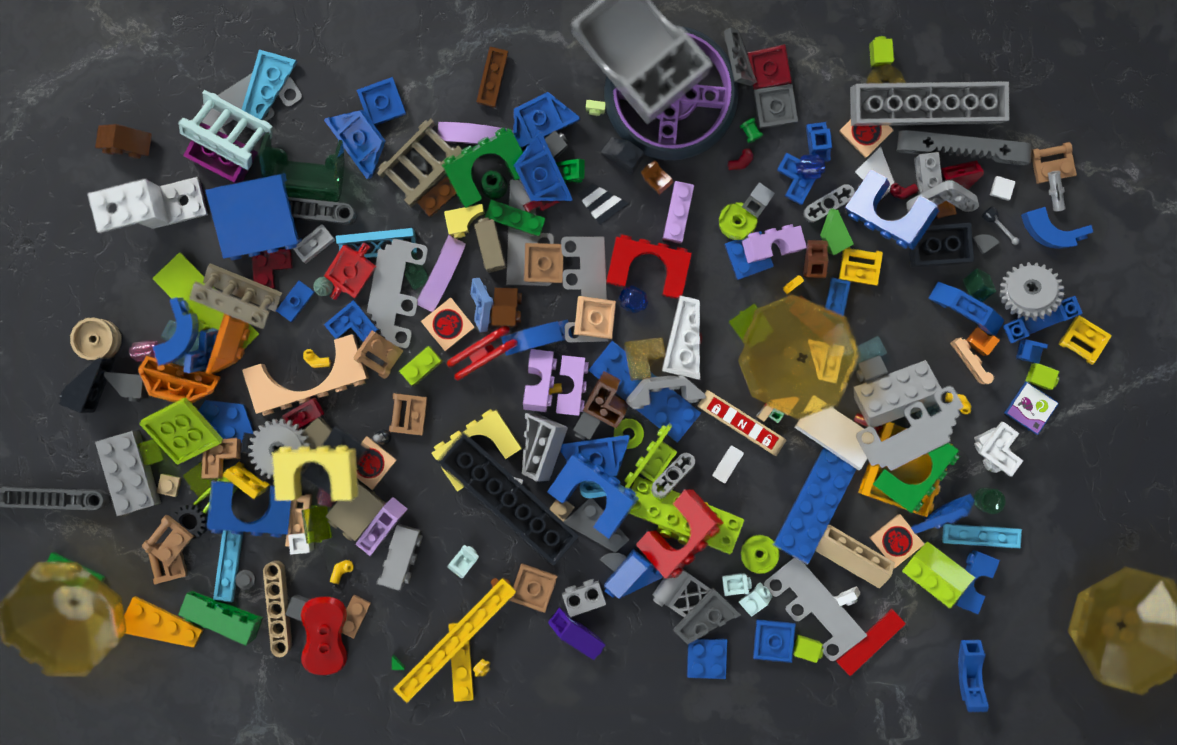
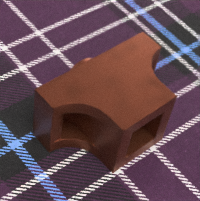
M808 240L803 271L804 277L826 278L828 267L827 241Z

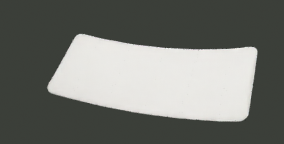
M730 446L713 473V477L726 483L744 453L734 446Z

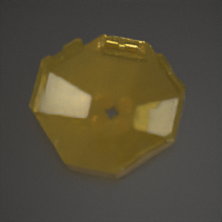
M795 295L787 296L756 309L751 325L743 338L745 346L738 360L751 396L797 419H804L839 405L861 356L847 317ZM799 353L807 354L808 358L805 359V363L797 360L800 357Z
M37 562L0 602V634L2 643L7 647L13 645L21 651L19 656L30 664L36 662L43 668L41 672L46 676H87L96 664L98 665L107 656L109 651L120 642L127 631L121 596L77 562ZM72 598H75V601L79 602L76 606H74L73 603L69 602L72 600Z
M1124 567L1078 593L1068 632L1095 680L1108 686L1143 695L1156 684L1161 685L1173 678L1172 675L1177 673V586L1174 580L1130 567ZM1123 619L1124 624H1126V627H1122V629L1119 630V626H1117L1116 623L1121 622V620Z

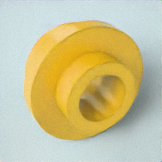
M484 659L478 662L473 668L475 676L479 677L481 675L484 677L490 670V662Z

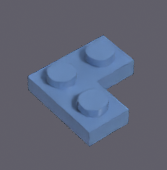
M473 278L470 294L476 304L474 321L480 332H487L488 324L491 323L490 310L493 305V299L489 297L487 288L483 285L481 279Z

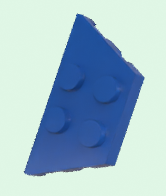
M547 92L514 108L515 122L513 133L522 149L530 144L537 133L542 132L545 138L552 132H557L581 119Z
M364 110L324 119L365 178L370 179L375 171L385 139Z
M542 132L537 133L513 165L531 201L573 200Z
M205 400L198 410L223 439L238 438L241 439L242 443L244 432L254 434L253 425L244 404Z
M630 435L562 444L560 451L565 457L566 462H568L573 454L577 452L579 454L583 453L590 459L591 463L601 466L607 475L617 476L630 440Z
M969 494L945 503L929 514L928 517H925L926 521L913 525L911 529L917 534L933 527L938 529L944 526L946 522L952 524L959 520L960 517L970 513L975 500Z

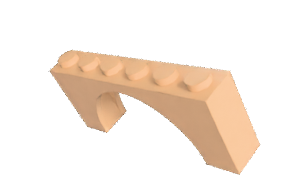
M351 334L334 340L336 357L333 369L319 386L311 390L297 392L282 387L271 377L265 364H258L243 369L242 371L256 414L262 413L263 416L274 413L273 409L279 407L281 410L291 408L292 403L298 401L299 404H303L314 396H317V398L328 396V392L335 390L337 393L347 390L346 386L354 384V387L365 384V380L369 379L366 366L354 360V355L359 349L356 335Z

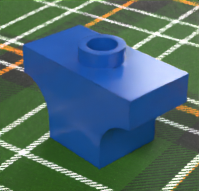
M826 122L807 124L806 132L810 162L830 161L832 148L830 128L827 129Z

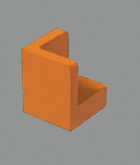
M975 328L966 341L982 356H987L1000 340L994 335H987L980 328Z

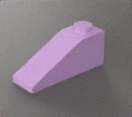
M392 497L382 507L356 542V545L371 556L404 515L407 508Z

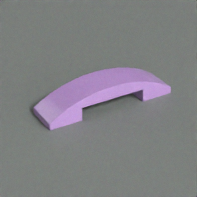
M439 122L437 134L446 143L456 144L457 142L478 145L479 140L495 136V132L501 128L470 123Z
M448 235L429 279L417 299L418 306L431 312L435 310L465 248V243Z

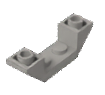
M671 375L643 378L628 396L626 403L633 409H642L644 405H650L649 389L651 392L662 391V388L667 387L670 390L680 389L681 386L682 397L690 403L699 402L700 399H705L706 395L684 376Z

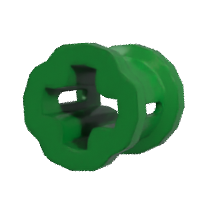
M755 118L739 126L740 129L744 130L748 143L763 136V133L759 132L755 124Z

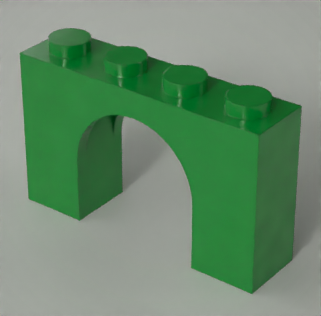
M504 127L497 130L495 136L479 140L478 145L475 147L468 146L461 150L462 154L456 157L454 155L449 156L444 160L445 163L441 164L458 198L466 208L482 199L471 177V168L475 160L483 154H497L505 162L512 178L518 180L519 176L513 165L522 155L523 151L512 130L509 128L505 129Z
M947 442L928 452L932 460V471L930 476L920 484L909 485L903 483L884 469L873 485L909 512H918L924 505L922 502L926 495L930 497L936 489L933 485L937 480L942 481L947 475L946 468L949 464L953 466L960 456L957 455L959 450Z

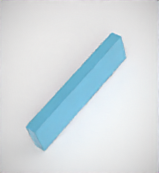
M945 524L943 526L942 543L1021 548L1022 529Z
M223 530L213 600L234 602L235 579L238 574L243 535L231 534V531Z

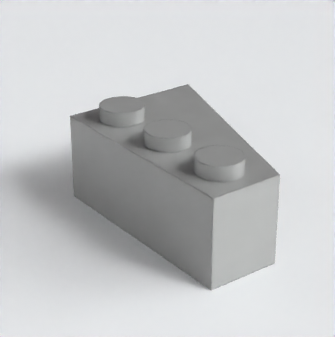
M525 413L527 429L524 431L526 447L523 449L522 474L535 481H549L568 427L538 413Z
M402 524L396 526L387 559L383 564L384 570L377 584L400 590L405 583L409 584L412 574L409 572L411 565L415 564L417 558L415 549L416 546L420 547L423 537L420 535L421 530Z

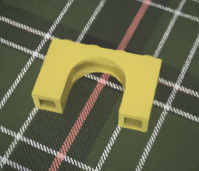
M490 409L482 414V420L479 422L474 420L466 425L467 430L464 431L465 434L469 437L473 435L489 437L496 444L505 459L522 449L497 410L493 412ZM460 431L450 436L451 440L446 444L442 441L434 447L435 451L432 452V455L436 460L459 436ZM442 468L456 491L462 489L463 486Z
M309 446L299 447L298 450H292L291 447H280L279 451L272 453L276 500H296L302 496L301 469L307 461L318 462L328 470L331 477L332 500H352L358 496L355 449H348V446H339L336 449H329L328 446L310 449Z

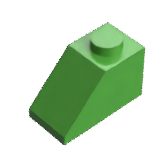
M833 208L830 209L820 237L822 241H827L828 243L827 252L835 255L854 245L839 211Z

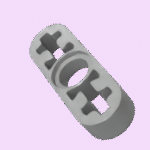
M847 184L840 186L807 206L803 213L804 218L808 222H816L823 218L830 210L824 206L825 199H832L834 201L833 209H838L851 200L855 194L854 188ZM842 189H844L845 191L848 190L850 192V194H848L849 198L847 199L846 196L842 197L841 199H839V201L841 202V204H839L837 196L843 193ZM819 203L822 210L815 214L816 218L813 216L809 217V209L816 210L819 208L817 205Z
M690 453L681 454L654 481L651 488L654 497L659 499L665 498L693 469L695 464L693 455ZM688 459L690 461L689 465L686 464L681 470L679 467L682 465L683 460L686 461ZM675 471L678 473L679 478L671 480L668 477V473ZM666 481L667 484L664 490L657 492V486L661 487Z

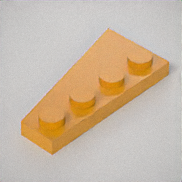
M134 596L116 632L194 648L204 629Z

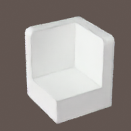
M312 531L288 535L290 555L310 553L314 550Z

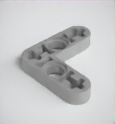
M954 181L942 182L906 203L908 212L919 196L937 205L948 201L965 212L974 211L979 207L977 196Z

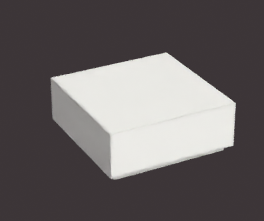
M996 176L990 195L1009 201L1015 181Z

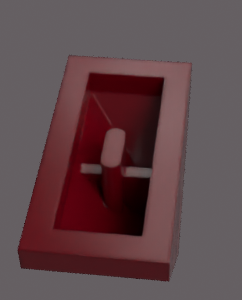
M977 160L941 168V175L945 181H954L967 190L984 174Z

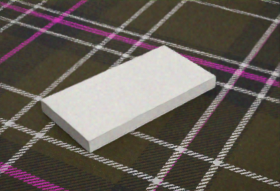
M816 396L812 397L795 428L857 470H860L867 456L860 446L856 434L864 428ZM865 432L861 439L863 443L871 444L874 441V435L870 432Z

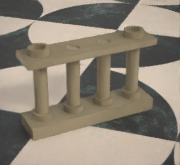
M432 119L429 121L425 120L419 126V131L388 162L384 161L378 167L379 171L377 174L381 178L387 175L405 193L406 198L404 201L411 208L446 174L441 164L445 163L444 160L442 162L437 161L419 141L427 134L446 153V158L462 154V149L459 146L451 148L432 129L435 126ZM412 148L432 166L433 171L429 175H424L405 156ZM399 161L419 180L420 184L415 189L410 188L392 170Z
M210 263L203 281L205 284L203 285L195 281L189 299L264 329L270 312L267 309L276 311L282 292ZM212 287H216L220 290H223V292L215 290ZM233 294V295L238 296V297H240V298H242V299L240 300V299L235 298V297L230 296V295ZM249 301L260 305V307L250 304Z

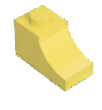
M479 204L445 211L449 235L454 236V238L465 237V233H469V226L472 221L478 216L485 214L483 205Z

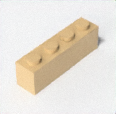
M829 524L815 550L879 589L891 577L895 565L893 561Z

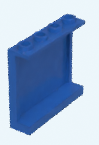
M285 173L205 190L223 259L230 257V260H237L242 258L241 255L244 254L252 257L260 255V251L267 250V253L279 251L278 248L284 246L286 249L296 248L297 244L302 241V238L298 239L284 184L287 181Z

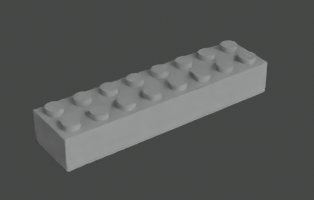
M1009 82L855 84L850 87L851 126L999 124L1009 121Z

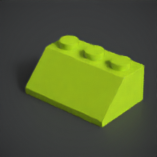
M928 541L913 556L902 571L949 608L954 606L975 579L974 576Z

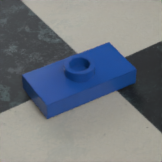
M831 278L824 310L826 316L838 319L844 318L851 281Z
M299 280L276 311L290 322H293L315 292Z

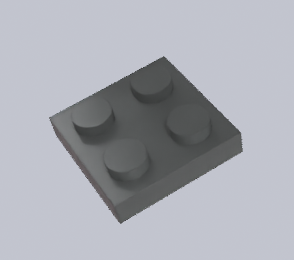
M792 84L753 91L759 129L798 122Z

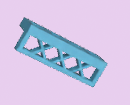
M407 228L336 236V243L339 245V250L345 244H352L357 248L356 251H359L363 243H372L376 248L372 253L365 254L364 256L366 258L377 257L378 253L376 251L381 249L380 246L384 241L392 242L393 239L403 240L411 238V242L416 243L415 230ZM414 248L411 254L417 253V248Z

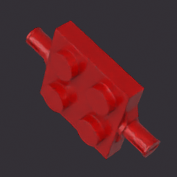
M363 243L359 251L353 250L346 244L342 246L324 275L335 286V289L330 294L331 298L333 297L334 300H337L341 292L348 293L353 298L358 297L377 267L364 256L370 248L369 245Z

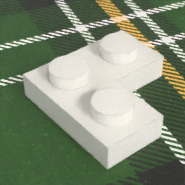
M1004 422L998 425L978 452L1009 476H1012L1023 462V460L1008 450L1019 433Z

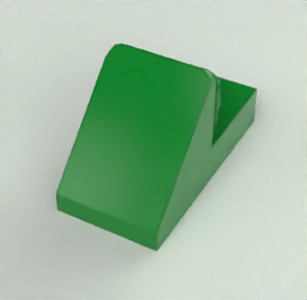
M574 159L556 162L565 183L582 182L585 174V160Z

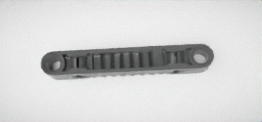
M904 130L898 133L897 152L919 155L940 151L941 155L948 152L950 156L956 153V156L963 154L964 157L971 154V158L978 155L979 159L986 156V159L992 158L998 163L1029 165L1031 163L1032 144ZM926 140V143L930 144V146L926 147V144H923V142Z
M288 197L293 219L349 225L354 223L357 218L356 210L346 203ZM347 209L350 210V216L343 219L342 212Z
M0 486V507L98 510L105 508L110 500L108 493L103 490ZM95 495L100 499L98 505L94 502Z

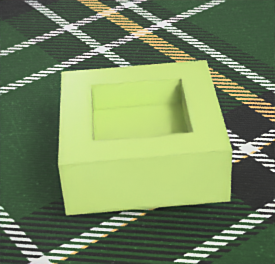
M586 101V111L590 115L600 116L601 113L605 114V102Z

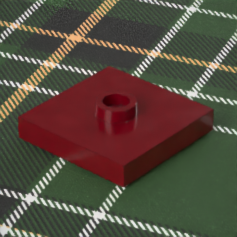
M785 44L748 52V58L757 83L753 84L754 90L792 83Z

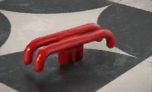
M508 326L501 327L447 361L448 367H454L468 356L472 361V364L454 375L455 380H462L463 377L511 348L516 347L518 342L515 339L504 343L494 349L493 345H488L497 338L509 333L510 328Z

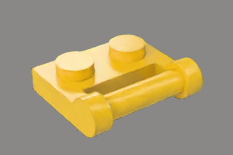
M850 247L842 251L839 279L877 286L883 253L880 251L868 252L850 249ZM849 256L874 260V265L849 261Z
M1078 315L1065 335L1060 339L1059 345L1069 348L1087 359L1086 362L1093 365L1112 335ZM1074 336L1094 349L1093 352L1090 353L1071 341V338Z
M240 461L235 466L227 469L223 474L225 478L253 499L263 494L270 486L269 483L263 482L247 470Z

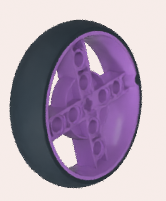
M682 27V29L715 65L722 79L723 87L705 86L697 83L689 90L695 93V98L689 99L684 94L668 107L674 110L675 114L673 116H667L664 111L656 118L660 119L658 143L646 139L630 126L623 115L619 99L626 100V98L606 76L604 99L610 122L623 140L630 141L641 149L644 155L652 158L681 160L708 150L726 133L736 113L738 82L734 81L729 57L710 37L687 27ZM712 93L715 99L709 101L705 98V94ZM697 106L721 109L716 122L704 135L688 143L676 145L678 121L688 117ZM669 127L673 130V134L667 136L663 133V129Z

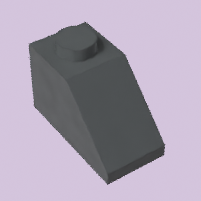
M104 372L105 378L121 397H128V401L140 402V398H147V389L140 375Z

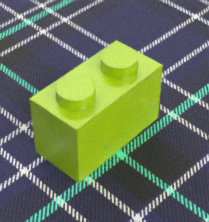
M428 346L399 372L411 386H415L440 365L443 360L432 347Z

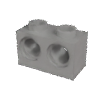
M939 152L919 154L914 158L917 187L919 189L918 195L942 183Z
M587 580L583 582V586L577 588L576 585L565 588L566 592L562 593L569 617L606 605L599 580ZM590 589H595L598 591V596L590 598L587 592ZM573 595L580 598V602L576 605L571 604L569 598Z

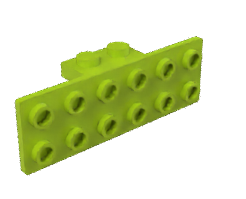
M178 253L153 277V280L171 299L180 297L187 301L189 305L188 313L197 314L199 332L211 328L219 330L224 313L189 299L195 281L203 285L205 284L203 283L204 276L182 253ZM249 324L248 328L250 330L249 338L247 341H244L242 347L244 349L259 336V333L251 324Z
M636 477L631 490L636 493L635 496L639 499L629 513L657 524V532H660V535L663 537L675 538L679 543L686 545L690 538V526L687 519L673 505L681 493L672 490L665 498H656L651 492L653 482ZM657 486V492L664 490L663 486ZM708 505L724 523L720 527V532L707 541L708 546L731 554L744 519Z

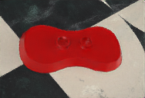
M317 597L308 600L302 607L301 620L306 630L307 640L302 652L301 661L305 670L311 674H335L340 672L346 664L347 653L342 643L341 634L347 618V610L339 599Z

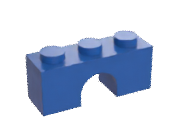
M975 550L969 553L966 559L967 566L965 570L974 576L975 579L957 600L956 606L979 614L985 596L976 592L974 582L979 576L993 578L1000 560Z

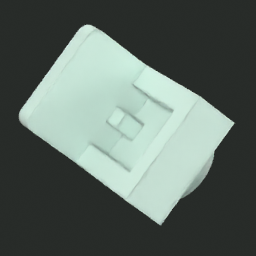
M464 545L447 567L462 579L479 556L472 547Z
M745 573L722 576L725 596L749 594V589H752L750 577L747 578Z
M758 583L754 590L740 599L739 603L752 617L769 604L772 595L767 587Z

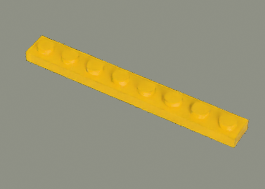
M502 578L393 690L407 703L516 593V590Z

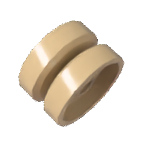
M86 318L79 321L73 327L70 342L74 352L81 358L87 360H96L98 357L112 358L120 349L121 334L118 327L110 321L99 318Z

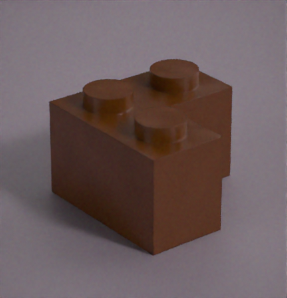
M118 124L99 125L95 148L101 149L102 153L108 155H123L124 152L128 153L130 158L140 159L141 156L149 155L152 133Z
M494 288L492 326L517 328V324H521V312L518 311V304H522V293H518V288Z
M603 371L589 395L583 411L617 429L625 416L628 404L626 401L614 396L620 379Z

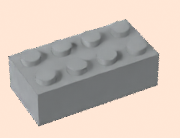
M925 360L855 386L854 399L868 427L875 428L906 416L904 409L916 402H921L925 408L938 404L934 395L942 388ZM914 407L910 410V414L920 411L921 409L918 407Z
M140 430L126 432L95 442L117 516L161 504L159 494L156 493L157 487Z

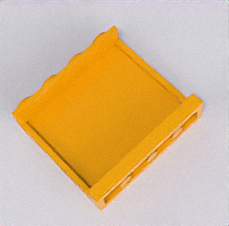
M888 422L881 426L882 429H880L878 436L882 442L906 430V428ZM926 453L892 471L889 470L888 466L881 468L879 464L872 466L868 462L858 493L905 509L873 484L884 469L903 483L909 485L920 484L931 474V457ZM937 480L933 485L936 489L931 496L928 497L926 495L922 500L924 505L918 512L914 511V513L925 517L932 513L934 503L932 502L934 497L939 494L941 487L939 485L940 480Z

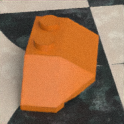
M224 313L205 373L216 374L237 363L244 354V348H242L244 341H247L250 335L247 322Z
M148 356L145 357L138 369L148 394L171 402H177L186 397L192 404L213 393L220 381L219 376L202 371L189 374L184 372V366L177 364L158 365L157 359Z

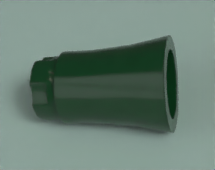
M496 171L486 172L482 177L481 183L483 194L490 199H499L505 195L508 188L505 177ZM496 181L497 184L492 186L490 182Z

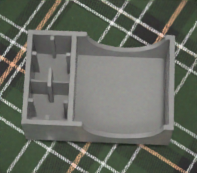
M598 0L572 22V35L647 125L709 73L712 63L682 27L677 28L672 25L658 11L651 0Z

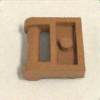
M1070 142L1042 150L1038 148L1032 149L1031 158L1037 184L1049 182L1048 173L1052 171H1060L1061 179L1077 175L1072 155V144ZM1060 153L1064 154L1063 159L1044 163L1040 161L1041 157Z
M372 330L354 355V360L365 364L385 379L389 376L391 368L403 350ZM369 351L385 361L384 365L381 366L366 357V353Z
M393 393V399L395 400L392 424L389 426V431L423 435L428 397ZM402 400L407 401L404 427H399Z
M165 515L161 520L160 526L149 540H145L142 547L169 567L194 536L173 518ZM168 527L173 529L160 547L155 545Z
M158 543L155 545L160 547L162 543ZM148 552L154 574V584L188 575L182 552L171 566L168 567L163 563L166 574L162 576L158 558L151 552Z

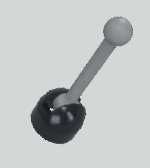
M994 206L989 207L983 212L981 217L985 221L995 222L1012 240L1013 245L1019 244V239L1014 237L998 220L999 213Z
M385 429L379 430L374 436V441L381 445L388 444L391 441V433Z

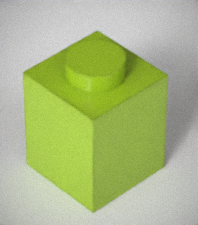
M886 36L876 37L869 44L871 67L890 66L894 62L892 39H886Z
M1038 363L1031 364L1025 382L1050 390L1058 384L1059 371Z
M797 634L793 655L817 663L818 658L821 659L824 652L823 644L820 641Z

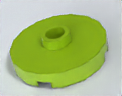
M744 203L729 204L721 211L719 227L728 238L743 240L755 231L757 217L742 207ZM735 221H740L741 224L737 225L735 224Z
M755 535L747 539L742 545L740 552L741 560L751 572L758 574L767 573L774 569L779 560V548L773 546L774 541L769 537ZM757 551H762L763 555L757 557L756 553Z

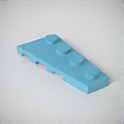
M259 50L242 110L260 120H264L297 61Z

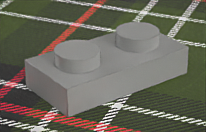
M321 224L298 243L297 247L293 248V250L307 264L334 242L335 239L326 227Z

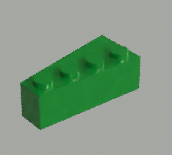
M194 591L186 593L179 612V616L184 617L185 621L195 622L203 628L213 630L244 645L256 639L263 620L261 616L224 602L213 600V598Z

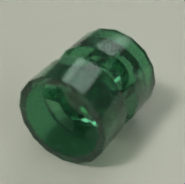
M983 487L974 494V505L982 512L996 514L1005 507V496L997 489Z

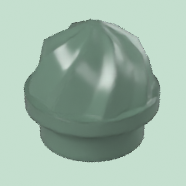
M320 277L315 280L313 288L318 295L327 296L332 292L333 284L327 278Z

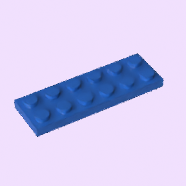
M611 341L588 370L598 379L603 371L620 379L616 394L625 401L643 378L656 377L613 341ZM669 387L662 388V391L651 392L649 389L650 405H644V408L636 409L660 429L663 425L667 427L670 423L672 428L667 435L677 443L701 414L700 411L674 390H670Z
M823 447L773 546L803 563L809 564L856 468Z

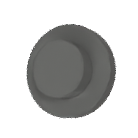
M249 570L240 571L235 579L237 586L241 589L251 588L255 583V575Z

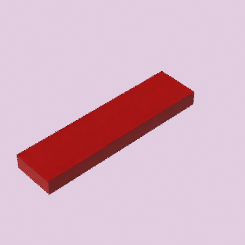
M893 609L889 610L866 632L867 636L845 652L836 662L851 676L906 623Z

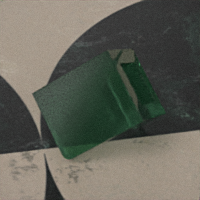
M978 268L963 279L969 295L980 302H984L996 292L990 275Z

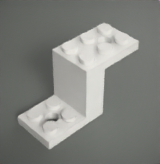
M198 177L163 186H158L144 179L88 194L97 232L99 233L137 223L154 229L208 215ZM186 195L189 199L188 204L182 206L180 198ZM116 203L118 210L116 213L111 214L109 206Z

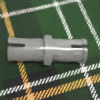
M1060 171L1048 173L1049 195L1052 197L1053 211L1066 209L1063 196L1065 189L1062 187Z

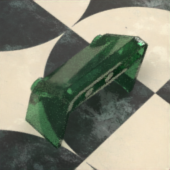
M270 132L265 133L259 150L262 178L285 173L287 181L284 184L288 197L338 202L340 200L345 165L343 140L338 141L335 154L328 155L325 165L288 161V155L284 150L272 148Z

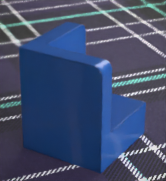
M1027 339L1020 340L1016 359L1040 363L1042 351L1048 348V344Z

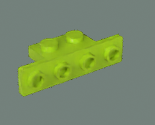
M670 423L667 427L664 425L657 433L660 437L656 442L652 441L646 449L648 454L645 458L641 456L635 464L638 467L634 473L630 472L624 480L626 482L625 488H629L639 473L654 482L676 455L677 451L662 441L672 428Z

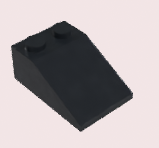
M98 357L61 391L59 405L79 413H94L107 382L104 372H111L115 359Z

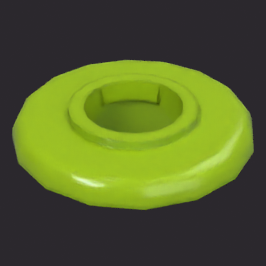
M624 419L620 422L617 429H614V437L623 436L624 430L631 428L635 435L629 440L627 449H632L642 442L644 430L638 421Z

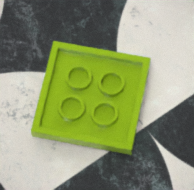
M186 397L142 419L140 422V426L177 465L221 444L223 440Z

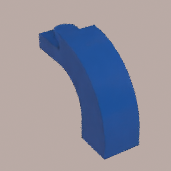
M1046 207L1021 215L1028 233L1037 242L1046 247L1054 249L1070 248L1076 246L1077 241L1088 238L1087 234L1093 233L1092 225L1073 231L1057 229L1050 222Z
M176 297L170 299L177 326L170 340L153 346L158 365H167L183 358L185 353L192 349L197 339L199 329L197 314L188 313L189 305L184 298Z
M568 320L536 326L501 337L503 344L513 339L518 342L516 347L505 352L506 356L566 340L565 324L568 323ZM569 328L568 334L571 338H573L571 329Z
M961 640L959 649V684L962 701H965L968 712H988L989 708L982 680V666L985 654L981 640Z

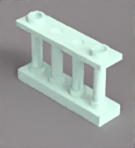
M204 90L203 103L205 105L193 120L189 121L185 118L180 120V134L248 170L252 165L251 150L262 136L269 139L273 137L272 126L267 121L260 120L224 101L215 93ZM212 108L222 113L209 130L199 126ZM229 117L239 122L226 139L216 135ZM245 127L256 131L244 148L233 145Z

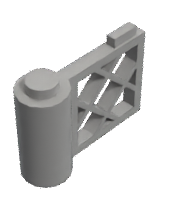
M682 568L683 572L677 578H664L652 595L654 596L653 601L658 605L663 606L665 604L685 617L687 614L683 611L689 613L695 607H689L688 597L698 595L700 601L702 599L701 594H706L711 589ZM691 580L697 584L698 592L687 593V585ZM685 597L687 607L677 608L674 603L678 598Z

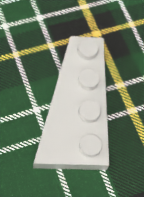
M680 296L662 371L700 380V300Z

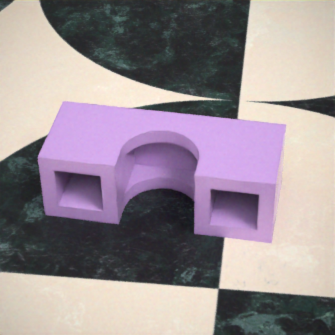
M675 181L662 240L678 244L682 243L694 185Z
M793 224L783 226L782 230L779 231L776 228L766 230L765 234L762 235L759 232L751 233L747 239L742 241L748 263L765 260L773 256L771 251L772 243L778 245L781 255L799 252L807 248L801 226L793 227Z
M531 349L528 373L540 376L542 381L536 386L526 385L523 401L524 410L546 412L547 406H551L552 395H549V388H553L555 378L551 376L552 370H556L557 359L554 358V352L536 349Z
M562 356L560 375L571 377L574 381V389L569 394H558L556 413L579 415L580 412H583L584 400H581V394L586 392L587 381H583V375L588 373L589 362H585V358Z

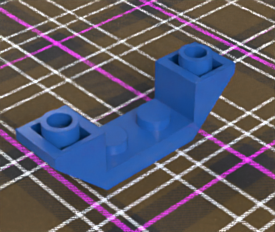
M937 282L928 298L944 308L949 307L979 325L978 328L992 336L997 335L1005 321L991 307L965 292L941 282Z
M1072 296L1062 300L1057 311H1052L1051 316L1045 314L1044 319L1038 316L1036 321L1032 317L1025 320V316H1022L1003 325L1010 343L1028 337L1034 332L1083 313L1076 296Z

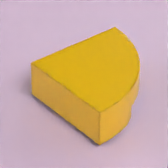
M798 275L783 287L785 293L788 294L804 281L803 278Z

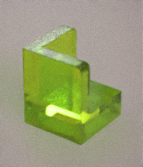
M153 439L137 444L144 466L163 460L160 446Z

